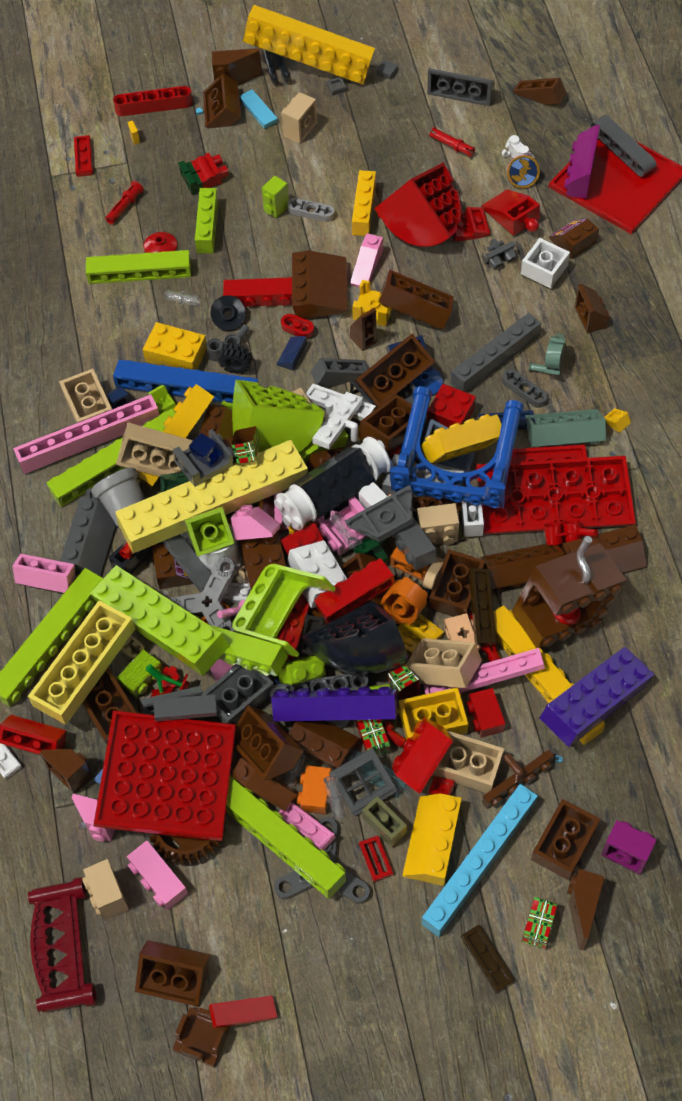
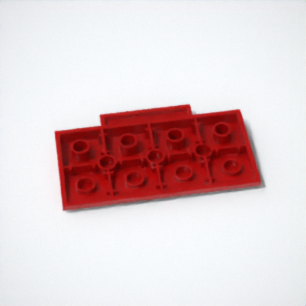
M585 445L513 449L512 462L510 463L505 488L504 508H491L490 506L482 505L483 535L544 531V525L547 523L564 522L572 519L580 520L583 528L619 527L636 524L626 456L587 458ZM476 464V470L482 468L486 464ZM494 468L486 473L490 480H492ZM479 477L476 478L477 487H484L486 485L484 480Z

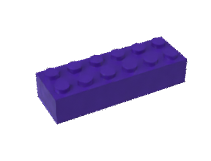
M623 647L547 704L539 718L570 747L646 688L654 673L631 651Z

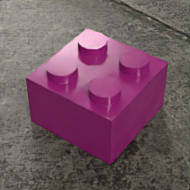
M616 820L601 856L641 875L657 839L653 838L646 831L640 832L634 829L628 822Z

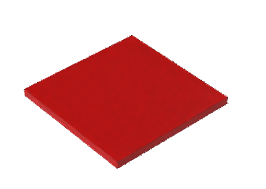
M598 138L587 198L566 196L567 189L564 188L566 178H569L567 170L568 165L572 166L570 163L549 182L548 187L632 235L682 181V166L637 142L655 159L657 164L656 169L640 177Z

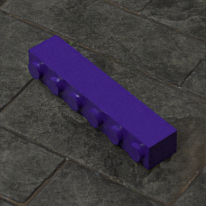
M388 686L380 687L379 689L361 687L358 690H350L348 687H342L338 690L320 688L317 691H309L307 688H301L297 691L279 689L271 698L273 721L396 719L398 714L397 690L391 689Z

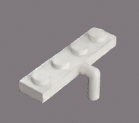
M312 384L306 392V396L311 403L326 408L327 417L344 396V394L316 384ZM363 401L352 418L361 421L376 410V406Z
M346 392L312 438L313 444L330 449L345 427L351 429V441H358V424L350 420L362 405L363 397Z

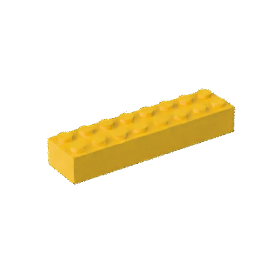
M253 5L248 15L243 42L362 85L365 82L375 48L256 5Z

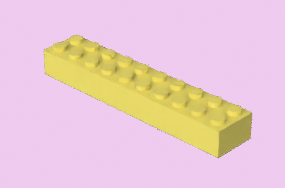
M289 440L259 452L256 461L242 464L235 462L230 468L195 487L189 481L115 511L117 523L132 553L186 532L185 519L219 507H223L224 513L227 515L241 509V506L251 505L289 489L290 484L308 473V468L293 442Z

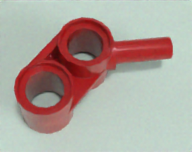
M577 519L551 522L544 525L547 545H559L563 543V539H565V542L582 539V536H598L597 529L583 528L580 520Z

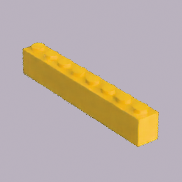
M503 605L493 612L496 641L508 656L536 649L511 610H507ZM539 648L545 669L524 675L544 699L550 703L574 684L566 679L565 673L561 668H557L553 664L551 656ZM604 720L579 739L583 745L603 732Z

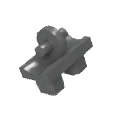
M495 238L491 239L490 246L487 247L489 253L483 259L484 263H489L493 269H496L503 264L500 259L501 256H504L507 262L516 258L513 249L515 247L514 241L504 245L502 240L498 242Z

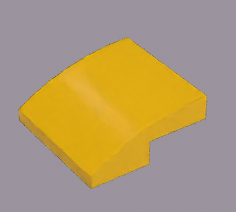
M421 614L412 624L406 625L407 623H401L397 627L409 657H411L422 638L440 639L444 634L443 630Z

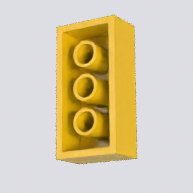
M486 414L476 421L474 418L467 420L463 425L456 423L446 430L444 427L434 431V434L425 438L426 441L420 447L424 457L433 465L489 447L498 441L502 424L497 414L493 416Z

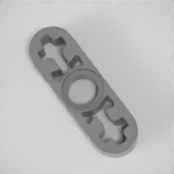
M292 198L287 203L288 212L292 215L323 222H330L335 217L334 208L330 205L299 198ZM314 208L315 211L308 212L307 209Z

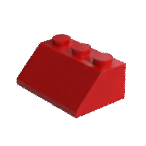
M424 716L423 720L416 724L411 739L408 738L406 740L401 755L397 756L393 761L392 769L395 775L419 794L453 742L446 728Z

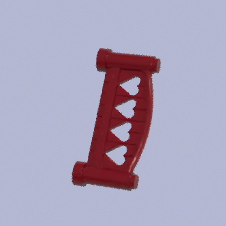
M83 877L74 878L71 882L32 889V891L28 892L29 904L35 905L31 923L30 949L35 977L42 996L36 999L38 1012L42 1011L45 1013L80 1005H86V1007L97 1005L94 983L85 984L77 904L78 899L87 897V890L82 880ZM47 907L62 911L63 913L52 923H45L47 916L44 911ZM49 928L65 933L53 945L47 944L49 937L46 935V931ZM51 949L67 954L55 966H49L50 958L48 957V952ZM52 971H58L69 976L57 988H51L52 980L50 979V973Z

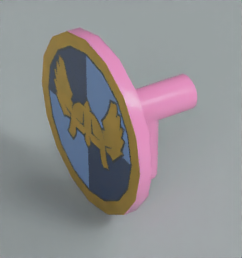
M518 155L508 164L506 170L507 178L517 188H528L539 177V164L532 156Z

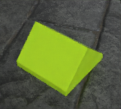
M223 507L185 519L187 532L197 557L235 544Z

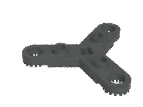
M324 817L318 822L322 825H325V823L331 824L333 827L331 832L336 837L324 851L335 864L337 823L330 817ZM295 870L278 878L274 884L276 895L282 899L291 898L313 888ZM345 870L346 882L337 892L353 901V903L363 904L370 896L369 886ZM285 882L291 885V889L287 893L279 890V886ZM358 887L365 890L364 896L360 898L353 895L354 889Z

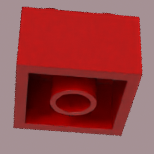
M442 384L428 409L427 422L433 419L447 428L456 423L463 425L465 421L470 419L475 410L476 396Z

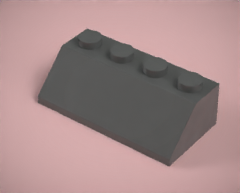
M428 69L427 95L490 106L494 94V80Z
M80 497L60 558L61 562L74 564L76 575H80L84 568L101 577L116 524L100 500Z

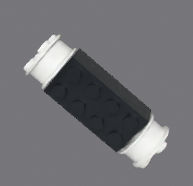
M366 437L362 444L346 448L290 484L289 491L276 495L274 504L282 514V520L286 526L301 530L308 521L314 522L360 492L364 486H369L375 482L381 473H388L393 466L392 461L385 451L382 441Z

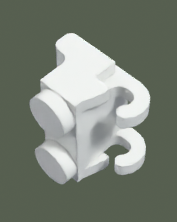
M512 135L507 140L506 148H509L508 152L505 149L502 151V155L505 158L510 155L512 158H515L518 155L525 154L535 159L529 148L524 146L516 135Z

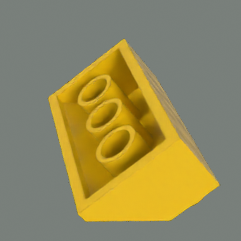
M446 794L420 796L402 877L441 886L445 885L461 807L460 797Z

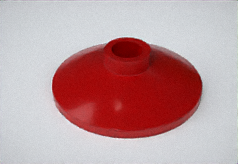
M156 232L148 236L144 241L145 253L176 251L177 240L170 233Z

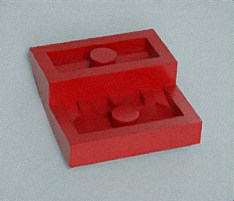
M467 207L465 211H461V221L457 225V231L453 234L454 241H467L490 235L482 207Z

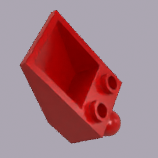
M505 190L481 205L487 214L513 236L525 228L530 232H535L539 228L540 204L529 195Z

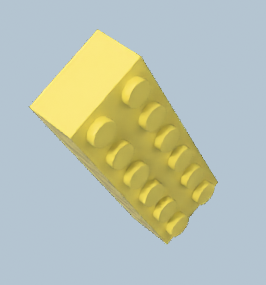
M98 601L28 695L33 707L67 725L136 629L132 618Z

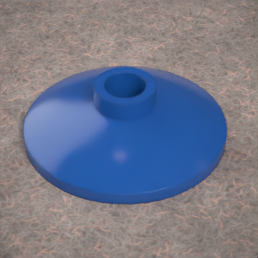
M432 368L433 370L422 372L412 380L415 388L419 386L426 387L432 391V396L438 393L443 384L441 374L434 368Z

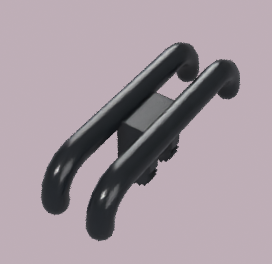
M262 49L271 82L273 84L278 82V76L275 74L274 68L279 67L283 79L288 82L290 80V73L287 71L283 56Z

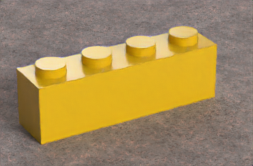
M359 170L352 217V235L366 236L367 233H370L376 189V171Z

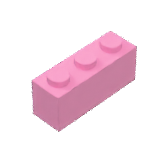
M20 554L12 566L15 583L65 593L76 579L75 566L71 563Z
M145 841L127 856L129 861L128 868L134 875L138 873L141 876V884L147 891L150 889L155 894L153 899L160 907L164 905L169 910L188 894L186 887L148 841Z

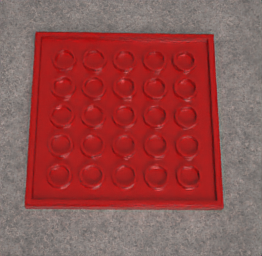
M113 710L93 823L94 827L222 841L236 725L192 719L155 721L154 715Z

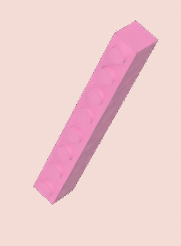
M148 395L13 449L23 473L26 474L124 435L128 422L143 426L146 422L160 416L158 407L152 395Z

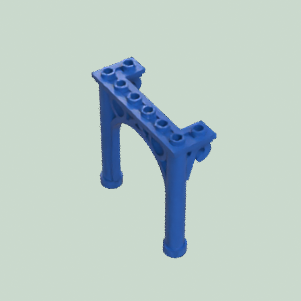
M416 387L413 392L414 400L398 464L390 468L391 490L397 492L410 485L412 494L416 496L425 495L435 499L443 498L454 502L462 501L473 505L481 504L491 508H504L505 488L519 420L523 414L524 405L516 400L506 402L497 449L494 457L488 464L471 472H449L432 465L421 452L420 442L432 391L426 387ZM417 455L420 464L413 467L415 456ZM494 468L492 480H490L486 473ZM425 469L432 474L427 479L416 476L418 471ZM436 475L438 476V480H441L444 483L434 482L436 479ZM479 477L486 482V485L484 487H474L470 482ZM463 480H466V487L457 486V484H463Z

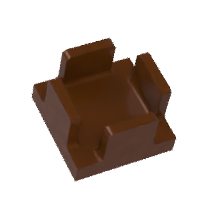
M190 1007L187 1015L183 1014L175 1032L176 1041L172 1050L214 1068L231 1026L213 1028L210 1011L198 1007V1010Z

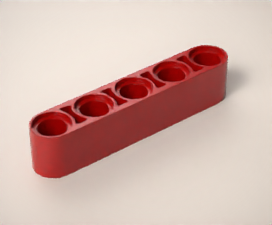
M178 86L118 94L114 96L113 103L118 116H129L188 108L192 106L193 99L190 87Z

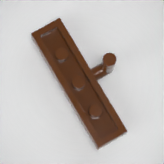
M547 750L521 768L510 753L506 754L503 759L515 774L483 795L482 804L486 809L491 806H498L502 803L505 796L508 794L511 796L519 784H529L536 778V774L549 770L552 766L554 755L550 750Z

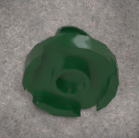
M369 537L353 548L355 554L369 552L370 556H374L376 560L381 558L385 564L389 562L386 553L380 545L386 539L378 542Z

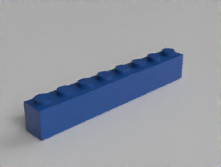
M118 360L113 374L115 387L117 388L121 386L124 389L150 392L164 385L169 395L185 397L184 393L189 386L193 388L197 384L214 396L212 401H226L228 403H233L235 380L258 383V379L252 377L140 363L130 360Z

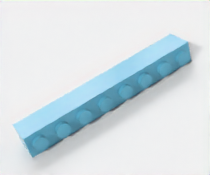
M519 784L423 915L421 925L436 936H441L533 809L538 795Z

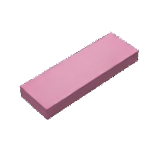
M294 803L291 804L287 812L283 810L278 812L283 817L284 822L288 825H294L303 838L305 836L308 837L319 851L320 849L324 851L336 838L334 833Z

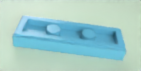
M253 89L239 95L241 103L264 129L278 123V118Z

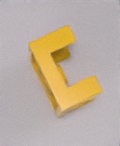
M361 280L360 296L358 301L354 300L352 306L353 320H357L361 315L375 308L377 325L387 327L393 308L384 307L378 302L380 292L370 290V281Z

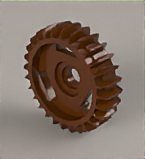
M149 833V835H152L149 837L150 842L154 843L153 848L158 850L159 856L164 855L166 861L172 857L174 865L180 860L181 866H184L185 860H188L190 866H192L194 859L200 864V857L203 856L208 860V852L215 854L213 846L220 848V843L216 840L169 835L180 846L178 849H174L162 839L163 834Z

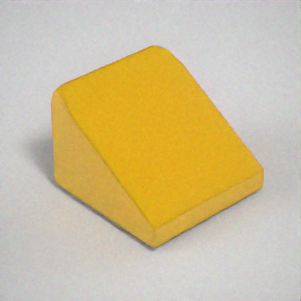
M615 408L604 417L606 424L619 433L631 423L628 412Z

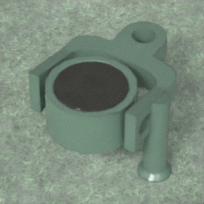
M558 333L551 337L546 351L545 365L530 362L529 371L533 370L560 375L566 350V334Z

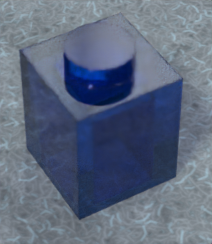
M203 433L189 445L193 456L209 467L223 455L218 443Z

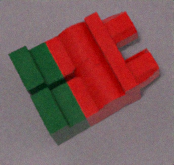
M206 153L205 156H200L188 163H185V161L178 162L180 174L191 195L199 193L200 188H211L216 184L221 185V179L229 176L226 165L221 166L223 161L220 154L211 157L210 153Z

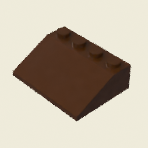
M309 250L292 253V307L296 316L312 318L348 313L346 257Z

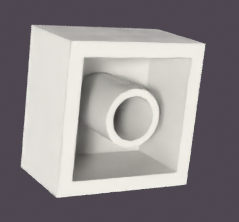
M539 238L522 260L521 275L551 289L567 268L570 252Z

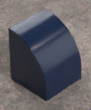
M121 386L105 394L112 409L130 403L127 392Z

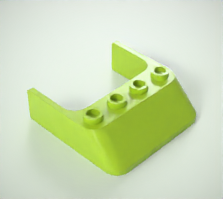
M270 564L263 569L236 615L232 627L240 634L281 645L286 654L298 657L299 653L288 642L276 639L279 631L303 590L308 587H316L334 592L336 588L324 576L277 564Z

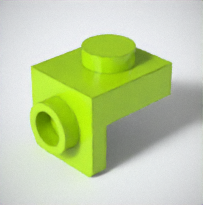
M164 385L148 393L152 395L159 414L175 408L176 404Z

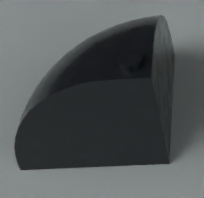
M374 601L302 636L309 650L329 667L341 672L360 675L375 674L408 663L407 651L394 619Z

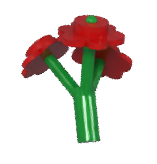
M151 664L145 669L157 679L159 689L151 691V697L171 693L176 686H180L179 691L189 689V681L186 680L188 674L185 675L182 683L179 682L180 675L177 673L178 669L175 666L165 667L163 673Z

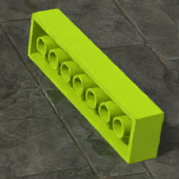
M117 565L90 593L96 602L101 601L131 617L137 632L202 676L206 674L230 646L221 632Z

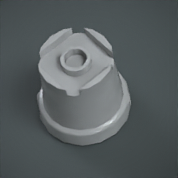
M133 467L115 472L91 488L94 498L101 501L118 528L120 527L117 523L115 511L145 500L138 483L139 475Z

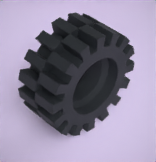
M225 344L222 347L218 363L221 367H224V370H230V373L235 372V374H238L240 372V374H244V372L247 373L253 359L252 352H249L248 348L244 349L245 346L243 345L240 347L239 344Z

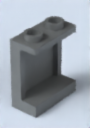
M213 429L209 430V437L187 450L182 451L179 446L172 450L174 462L194 487L234 465L232 449L229 446H225L221 435L216 434Z

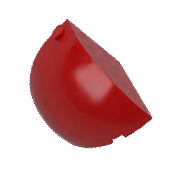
M444 162L410 179L374 208L379 218L382 219L394 235L416 246L426 247L444 242L457 231V225L461 221V203L458 190L454 189L452 185L454 180Z

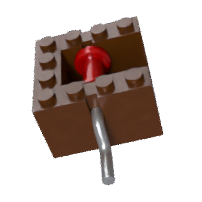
M589 536L584 538L577 551L535 566L511 611L536 648L549 647L556 641H564L571 635H580L586 629L599 627L604 616L609 613V608L615 603V598L623 590L627 579L601 543L590 546L592 538Z

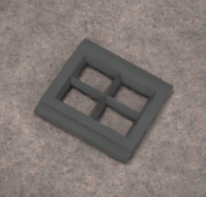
M373 747L329 772L354 816L361 813L362 809L375 797L378 796L383 800L398 791ZM372 761L377 772L364 779L359 768ZM355 771L360 782L347 789L342 778ZM380 775L385 785L371 792L366 782ZM363 785L368 795L354 802L349 792Z

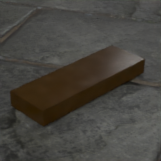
M480 925L475 926L460 936L495 994L515 983L512 975Z

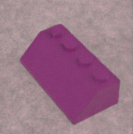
M595 125L578 134L577 141H573L572 151H574V154L571 153L569 161L572 166L568 165L567 176L569 178H566L564 188L567 189L566 196L587 198L600 125Z

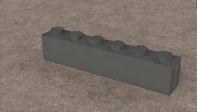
M528 312L451 371V385L458 390L468 392L539 337L541 322Z

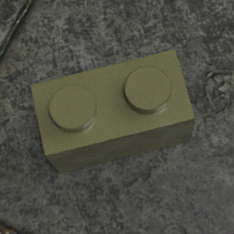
M378 796L362 809V818L391 848L407 834V825Z

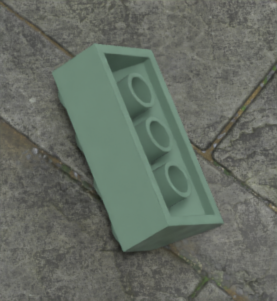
M598 409L525 415L529 443L534 448L549 445L564 446V444L581 445L583 442L597 444L600 441H606V422Z

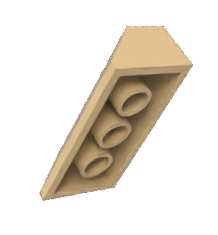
M128 422L116 465L127 468L133 467L141 472L186 483L189 480L174 462L172 450L179 446L182 451H185L198 444V442Z

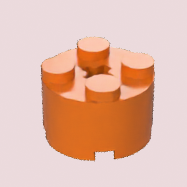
M403 577L395 581L381 600V605L383 604L384 611L394 619L396 624L407 623L406 625H410L415 622L426 606L428 594L410 578Z

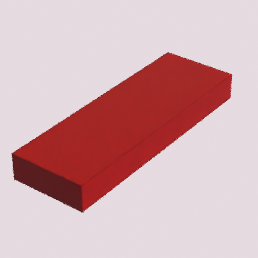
M90 135L74 137L76 177L93 175Z
M272 995L213 1003L209 1006L213 1028L269 1021L277 1018Z

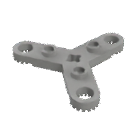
M228 557L220 559L202 593L172 597L169 600L177 603V605L193 615L204 614L209 625L222 629L230 628V631L236 632L232 627L233 622L230 617L220 619L217 616L218 611L225 610L221 601L237 571L236 562ZM230 563L231 569L223 572L224 565ZM210 599L212 600V603H209L208 607L207 605H205V602H208Z

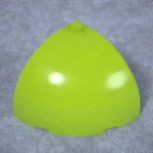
M235 380L232 407L233 435L236 430L256 426L260 442L259 452L291 440L299 453L312 442V438L323 422L325 412L315 403L309 404L307 403V398L271 385L268 388L259 386L257 382Z

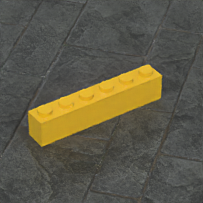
M197 384L193 388L189 386L184 393L185 400L183 403L180 401L173 409L176 413L173 417L168 416L163 424L165 428L162 432L186 438L214 396ZM136 470L139 475L138 481L148 488H151L159 478V476Z

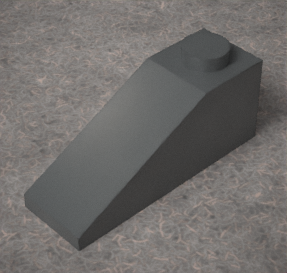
M320 358L311 374L316 385L332 387L355 380L369 368L365 360Z

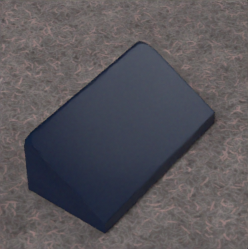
M306 336L290 337L277 362V366L294 370L307 345Z

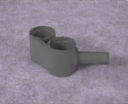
M244 324L236 335L229 334L224 338V341L217 338L210 339L207 342L209 359L214 362L219 361L222 347L225 344H239L241 347V340L249 330V327Z

